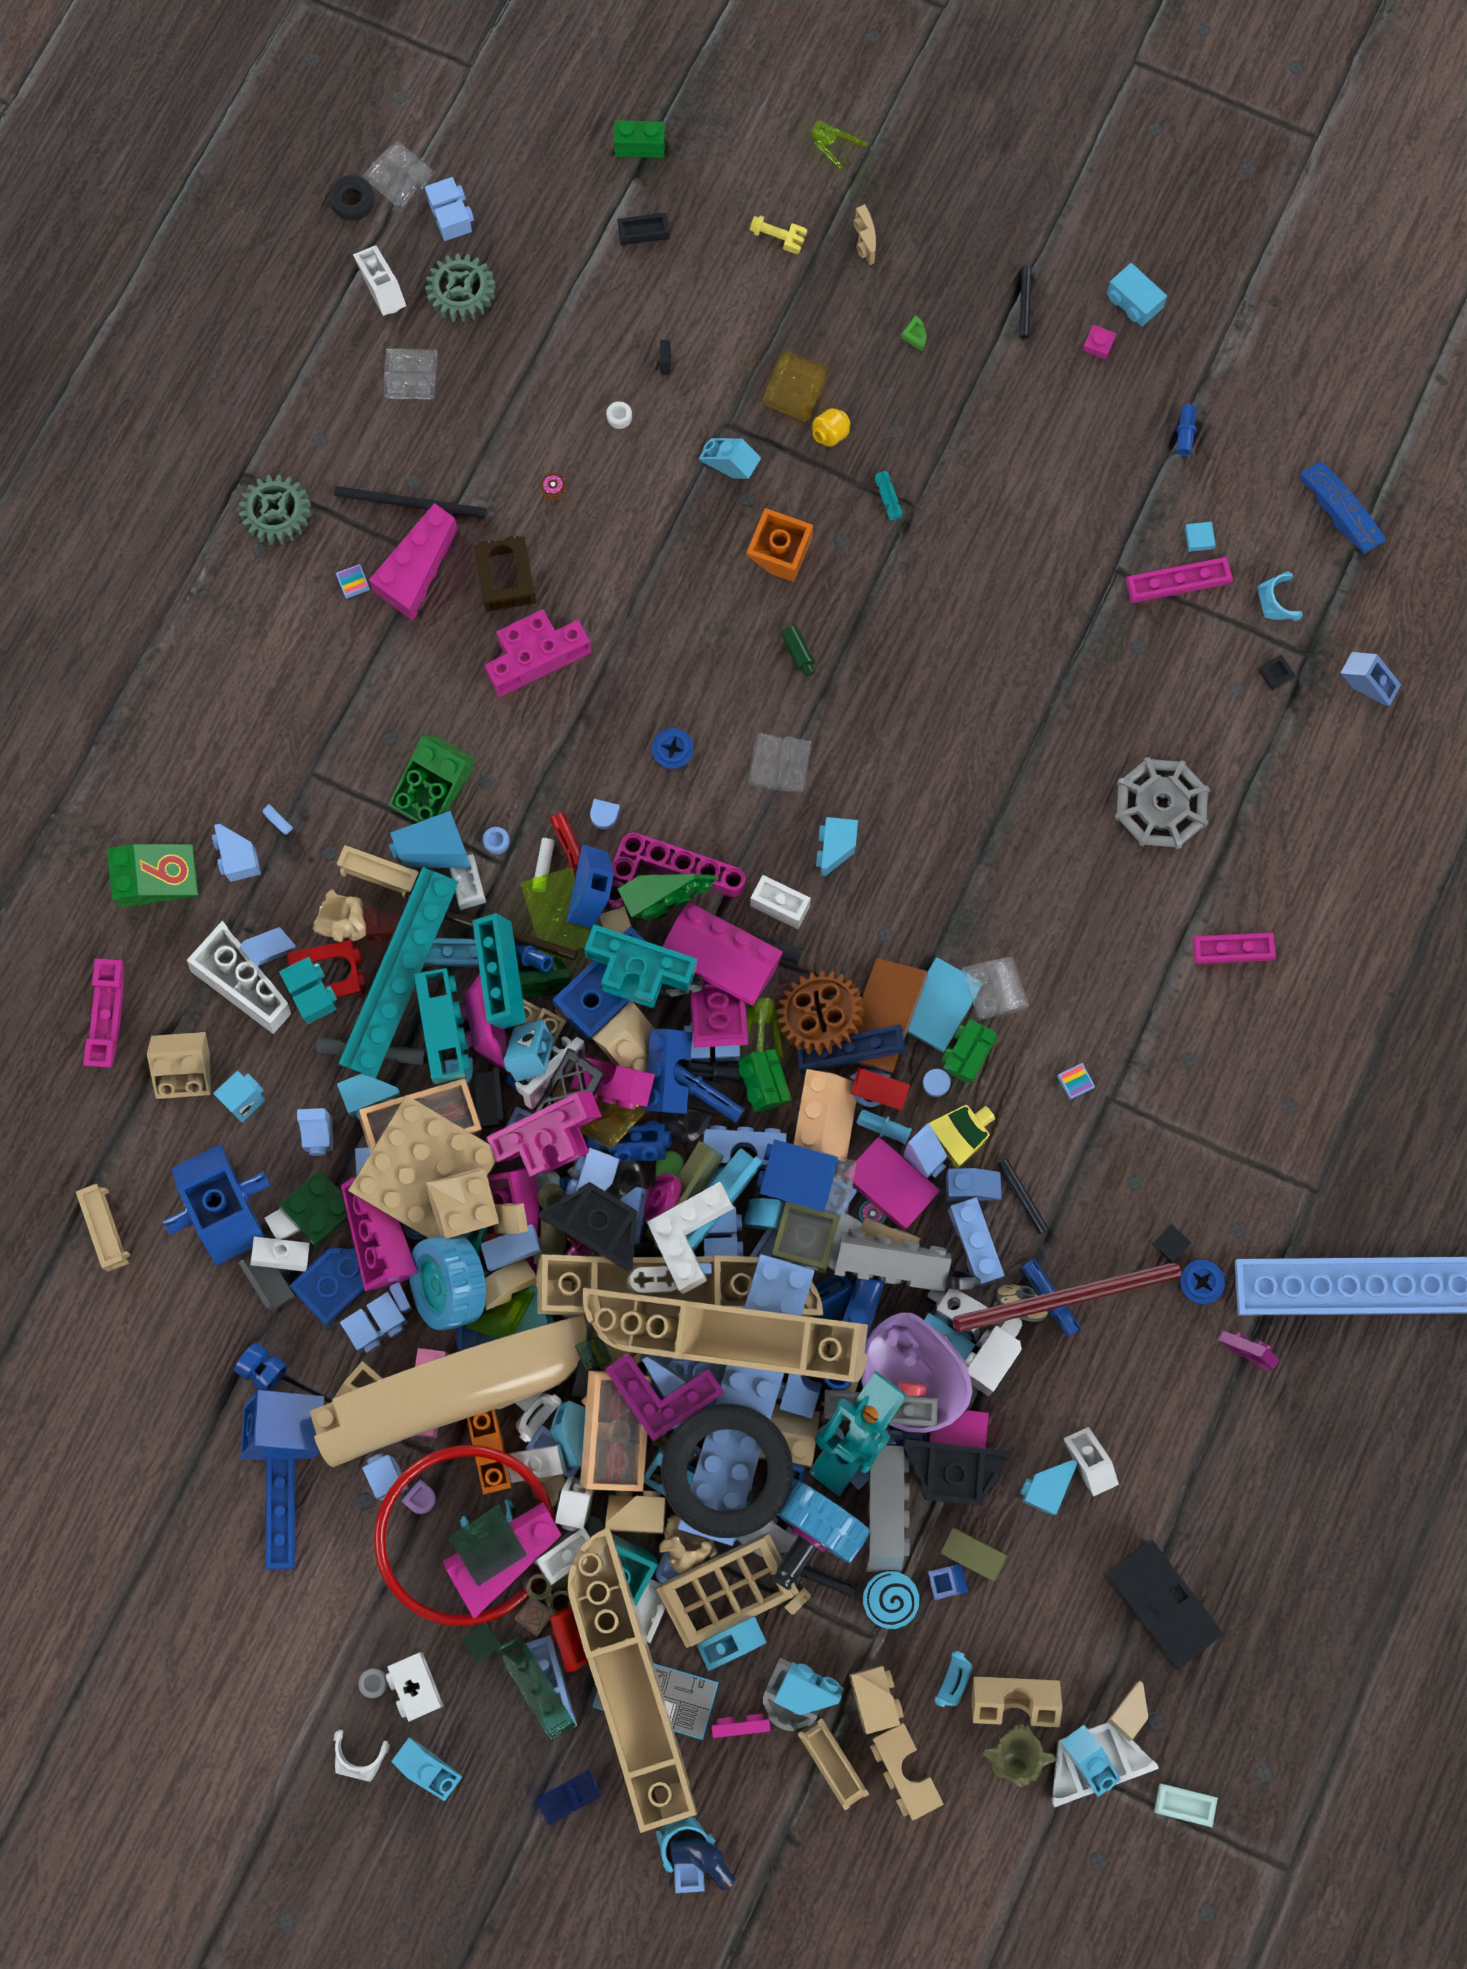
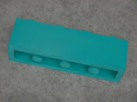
M497 913L473 920L487 1022L502 1030L526 1023L511 921Z

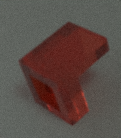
M365 908L366 935L369 941L392 940L401 919L400 913H378L376 908Z

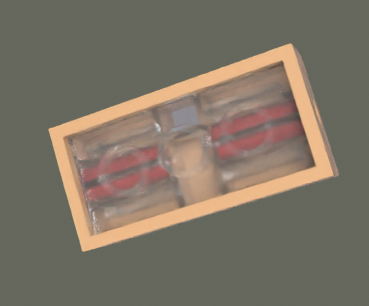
M465 1078L408 1095L474 1136L480 1137L481 1126ZM404 1097L359 1110V1119L370 1153Z
M589 1370L580 1485L586 1489L643 1491L647 1432L607 1372ZM643 1373V1375L651 1385L652 1376Z

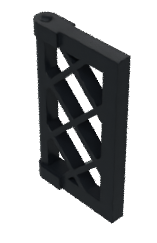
M567 1048L562 1061L532 1114L546 1108L548 1103L550 1106L554 1104V1101L564 1099L576 1093L569 1092L568 1077L578 1075L581 1091L577 1092L591 1091L594 1096L606 1073L573 1049ZM570 1061H573L576 1064L577 1072L566 1074L565 1071ZM589 1072L594 1077L586 1089L583 1073ZM561 1080L564 1095L553 1098V1093Z

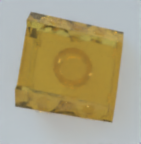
M790 350L784 351L779 358L761 402L796 418L808 421L814 410L818 395L824 389L828 370L822 363H815L791 353Z

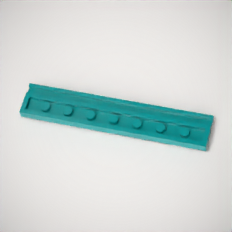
M422 867L338 1065L376 1079L415 987L414 974L421 973L457 888L458 881Z

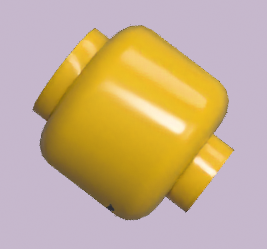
M831 408L826 410L813 421V437L824 446L831 447L836 445L849 434L850 420L845 412Z

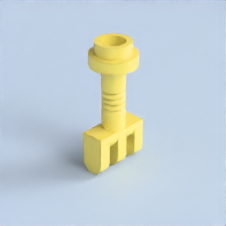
M754 216L750 231L754 232L753 235L758 236L760 232L768 235L771 234V236L785 241L784 250L795 254L800 253L801 247L799 245H803V237L807 234L806 228L792 223L789 231L763 222L764 216Z

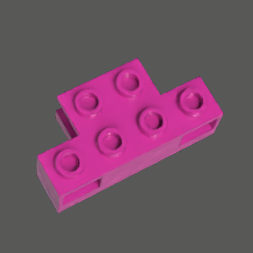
M544 609L496 631L500 638L498 639L499 644L505 655L484 666L497 696L501 697L592 653L590 640L579 620L555 631Z
M591 1091L576 1092L488 1136L487 1139L496 1162L511 1161L521 1156L529 1177L540 1173L545 1175L589 1153L579 1127L602 1116Z

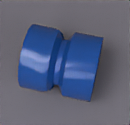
M255 1342L241 1356L234 1372L246 1381L252 1379L253 1386L257 1389L272 1391L284 1376L288 1365L276 1356L269 1357V1351ZM266 1365L267 1367L264 1369V1371L261 1374H259V1372Z

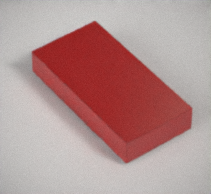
M858 1068L850 1094L902 1110L910 1085Z

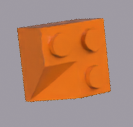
M765 508L746 555L770 574L795 582L813 537V525Z

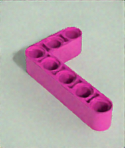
M633 832L626 834L621 840L612 864L614 876L610 893L614 891L619 892L618 888L636 878L641 866L665 875L701 874L705 869H711L715 872V876H718L719 880L711 884L712 888L710 890L729 897H737L745 890V875L741 869ZM632 843L640 846V849L636 852H629L626 848ZM655 852H662L665 855L664 859L660 861L653 860L651 856ZM684 860L689 862L690 866L683 870L679 869L676 864ZM623 867L631 870V873L627 876L617 874L618 870ZM734 877L740 880V884L731 887L726 881ZM621 897L616 901L609 899L605 906L610 910L624 907L625 903Z

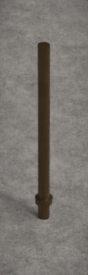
M448 909L443 918L444 920L469 928H473V920H476V918ZM513 930L514 942L526 946L532 945L538 950L573 961L577 958V950Z

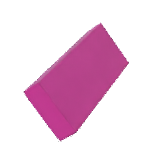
M1273 932L1193 936L1192 938L1194 964L1274 961L1276 959Z

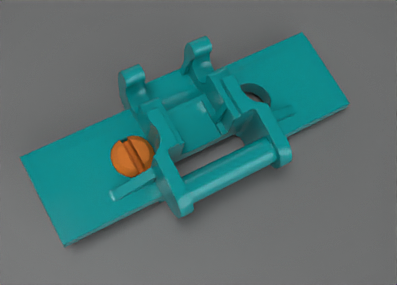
M875 1371L853 1404L846 1399H839L836 1404L837 1409L822 1432H818L814 1438L823 1451L808 1473L840 1497L859 1468L863 1473H867L870 1470L875 1459L889 1441L890 1435L886 1431L888 1424L908 1395ZM846 1416L851 1420L849 1425L851 1429L842 1440L836 1434L833 1436V1434Z

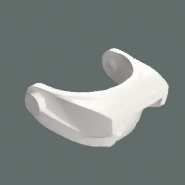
M542 1393L528 1412H524L516 1422V1428L521 1434L519 1437L525 1442H530L540 1426L562 1403L561 1399L555 1394L552 1396ZM541 1404H544L542 1407H540V1408L535 1412V1414H534V1415L532 1416V1418L530 1419L528 1425H526V1423H527L529 1417H530L531 1414L534 1412V1410H535L537 1407H539Z
M343 1730L336 1731L334 1735V1741H336L335 1773L371 1782L385 1755L388 1754L390 1744L387 1741L383 1742L379 1756L372 1764L368 1766H355L349 1763L342 1753L341 1740Z

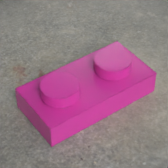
M763 1714L746 1715V1721L735 1722L734 1717L718 1718L717 1724L712 1725L713 1738L770 1732L769 1718L763 1719Z

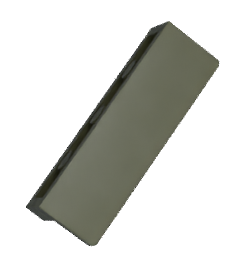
M702 1141L697 1143L678 1176V1179L681 1181V1194L677 1205L704 1191L724 1158V1155ZM648 1227L644 1236L653 1241L654 1247L659 1249L651 1229Z

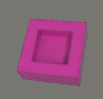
M1093 325L1084 344L1083 351L1106 359L1115 340L1116 333Z

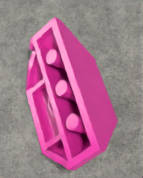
M479 974L464 995L465 1005H461L463 1020L469 1021L470 1030L466 1031L468 1046H473L477 1055L494 1066L499 1067L505 1073L511 1074L504 1065V1057L508 1049L505 1029L502 1030L487 1022Z

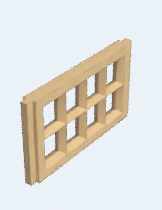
M769 1533L762 1534L656 1587L686 1648L692 1647L799 1594L794 1582L790 1590H786L777 1584L780 1591L763 1599L754 1581L768 1573L775 1575L777 1567L783 1560ZM759 1549L768 1568L751 1575L743 1556ZM737 1560L745 1579L729 1586L720 1568ZM714 1571L723 1590L706 1597L698 1578ZM692 1582L701 1600L684 1608L675 1589ZM749 1584L757 1602L741 1610L732 1591ZM726 1594L735 1613L718 1620L710 1602ZM704 1605L713 1624L696 1631L687 1613Z

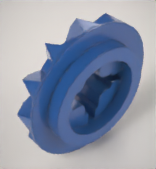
M670 728L663 730L653 740L652 755L657 764L664 766L666 769H679L681 766L688 764L693 756L694 746L692 739L686 732L680 729ZM676 740L677 749L681 752H675L670 758L669 750L665 748L671 747Z
M1207 1260L1191 1262L1184 1268L1180 1277V1289L1183 1290L1187 1299L1196 1304L1214 1302L1221 1296L1225 1286L1224 1275L1220 1268ZM1210 1274L1206 1282L1209 1289L1201 1287L1195 1291L1194 1288L1198 1283L1195 1276L1202 1278Z

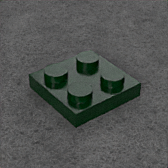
M321 1170L316 1172L278 1205L280 1211L315 1247L348 1219L343 1193Z

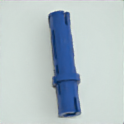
M677 1063L675 1065V1081L681 1086H688L689 1095L692 1096L694 1094L734 1123L737 1122L745 1108L702 1081L703 1077L700 1075L696 1077L680 1066V1064Z
M1036 1259L1029 1261L1020 1268L1038 1295L1056 1291ZM1070 1305L1049 1310L1048 1314L1051 1318H1055L1067 1338L1082 1329L1068 1307Z

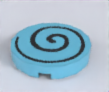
M886 1571L875 1575L867 1583L863 1592V1606L866 1615L874 1624L882 1628L897 1629L907 1625L915 1617L919 1608V1593L916 1585L908 1576L900 1572Z

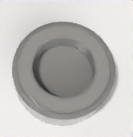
M376 1668L364 1671L358 1681L360 1692L368 1698H377L383 1695L388 1687L386 1674Z

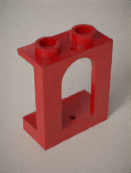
M351 940L287 953L289 966L307 957L312 962L335 957L347 959L351 964L350 976L344 981L324 986L330 985L337 998L356 994L360 998H364L363 989L367 988L364 973H359L358 964L362 963V957L359 947L355 948Z

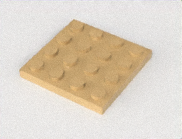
M406 1095L348 1191L425 1237L432 1238L439 1236L426 1183L475 1168L485 1169L488 1175L496 1159L488 1143Z

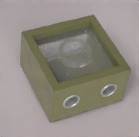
M786 1201L772 1251V1258L784 1260L825 1274L840 1215L826 1211L822 1212Z

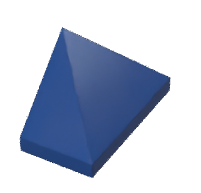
M833 1275L815 1285L821 1299L823 1315L811 1317L840 1321L851 1298L854 1286L846 1275Z

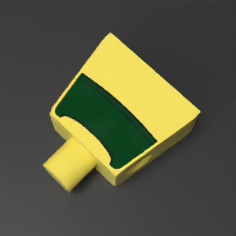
M964 1105L930 1122L929 1125L936 1134L947 1158L956 1169H960L988 1140L990 1135L985 1126L995 1120V1117L987 1106L974 1114L969 1106Z

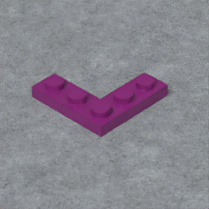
M629 1352L605 1368V1371L652 1441L725 1393L709 1368H706L661 1400Z

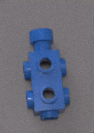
M648 1121L645 1125L633 1126L631 1123L622 1122L618 1127H611L610 1135L589 1133L587 1137L588 1148L600 1152L609 1151L610 1156L618 1158L619 1162L666 1159L667 1148H671L672 1145L670 1131L666 1132L665 1125L657 1121Z

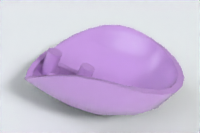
M913 1313L893 1315L873 1330L865 1344L864 1354H868V1358L861 1377L863 1388L873 1373L877 1371L897 1388L900 1382L924 1383L926 1385V1396L916 1397L938 1398L937 1427L903 1424L889 1425L907 1432L926 1433L952 1424L964 1413L969 1406L973 1393L968 1367L957 1349L942 1333Z

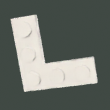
M721 1182L647 1222L678 1290L682 1294L707 1281L686 1235L734 1209Z

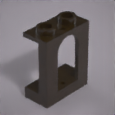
M509 536L501 541L485 540L478 545H473L486 612L537 603L525 537ZM514 553L520 586L494 590L489 557Z

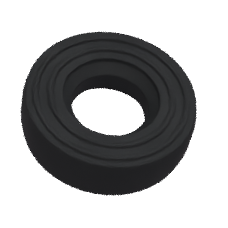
M347 175L334 182L330 189L329 200L333 211L340 218L355 221L366 217L371 212L375 196L371 185L366 179L356 175ZM350 190H355L362 197L356 205H347L342 200L343 195Z
M595 1355L590 1356L588 1359L589 1369L586 1370L582 1358H580L577 1364L578 1367L571 1374L570 1394L572 1396L581 1398L587 1396L589 1370L594 1371Z

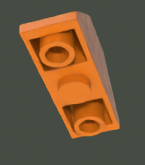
M495 1409L467 1418L473 1445L491 1447L506 1453ZM475 1457L483 1495L511 1488L508 1466L488 1458Z

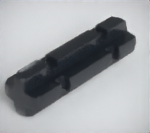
M700 975L694 976L688 992L662 984L657 999L669 998V995L670 997L690 994L691 990L693 993L702 991L705 982Z

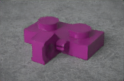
M1223 1331L1218 1339L1230 1352L1249 1359L1257 1368L1267 1371L1268 1367L1275 1369L1279 1362V1359L1271 1352V1346L1260 1340H1257L1256 1343L1251 1342L1250 1338L1240 1332L1231 1334Z

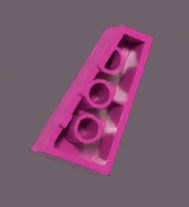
M434 503L369 579L371 588L376 595L412 621H414L420 603L423 602L427 594L426 591L432 579L434 580L438 572L437 569L442 559L445 558L458 531L455 518Z
M541 1503L444 1560L446 1571L473 1618L475 1619L550 1547L561 1534L544 1503Z

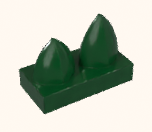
M557 956L553 958L552 968L547 972L539 971L538 968L533 966H524L519 973L522 998L558 995L571 983L569 969Z

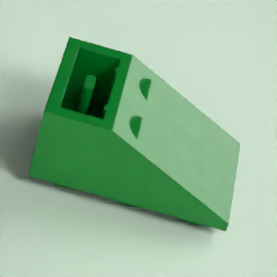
M434 734L421 736L388 805L416 822L446 813L467 781L477 759Z
M701 874L637 876L618 888L631 917H640L644 920L649 918L659 920L669 915L671 908L675 906L680 907L690 902V897L694 894H702L712 888L711 884L719 880V878L715 875Z

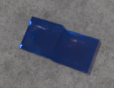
M588 1769L536 1798L535 1801L549 1826L600 1798L602 1794Z

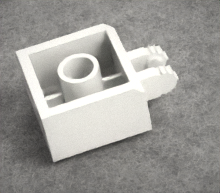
M1019 1318L1005 1321L1001 1328L996 1325L992 1331L987 1328L976 1343V1346L980 1348L976 1354L971 1352L964 1361L968 1367L971 1385L987 1396L994 1392L1022 1350L1020 1341L1015 1338L1019 1333V1329L1023 1326Z

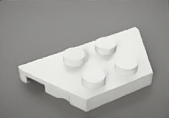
M1108 1722L1088 1729L1102 1746L1121 1780L1116 1784L1159 1769L1158 1765L1133 1740L1128 1741ZM1065 1738L1057 1742L1052 1796L1054 1807L1094 1793L1061 1744V1741Z

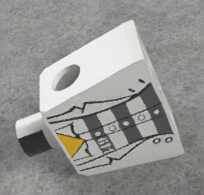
M950 1288L947 1293L931 1290L926 1298L927 1301L937 1306V1313L946 1318L951 1326H953L952 1319L954 1316L988 1308L961 1291ZM953 1306H960L957 1310H950ZM986 1326L965 1332L973 1338L972 1340L977 1342Z

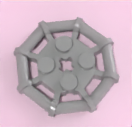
M1147 757L1124 778L1118 779L1116 783L1118 786V800L1115 818L1139 841L1138 845L1142 847L1144 845L1180 849L1182 844L1200 829L1207 827L1209 823L1207 820V800L1210 789L1186 766L1185 761L1154 760ZM1155 770L1175 773L1167 778L1157 775ZM1146 772L1148 773L1149 779L1141 786L1134 784ZM1179 775L1193 788L1192 790H1188L1178 779ZM1131 791L1136 794L1135 807L1128 809V793ZM1192 797H1197L1196 813L1190 811L1189 801ZM1156 798H1167L1169 800L1167 803L1168 807H1159ZM1137 814L1148 826L1146 831L1144 832L1130 816ZM1185 818L1192 821L1188 827L1178 833L1176 826ZM1153 828L1159 831L1166 829L1169 830L1171 836L1150 835Z

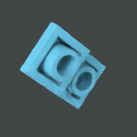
M750 1199L742 1226L766 1230V1228L779 1229L786 1203L777 1199Z

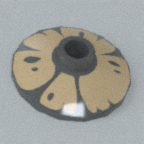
M1015 1284L1003 1285L998 1288L996 1293V1299L1000 1305L1039 1296L1032 1288ZM1048 1311L1020 1317L1019 1319L1030 1322L1042 1321L1047 1317Z

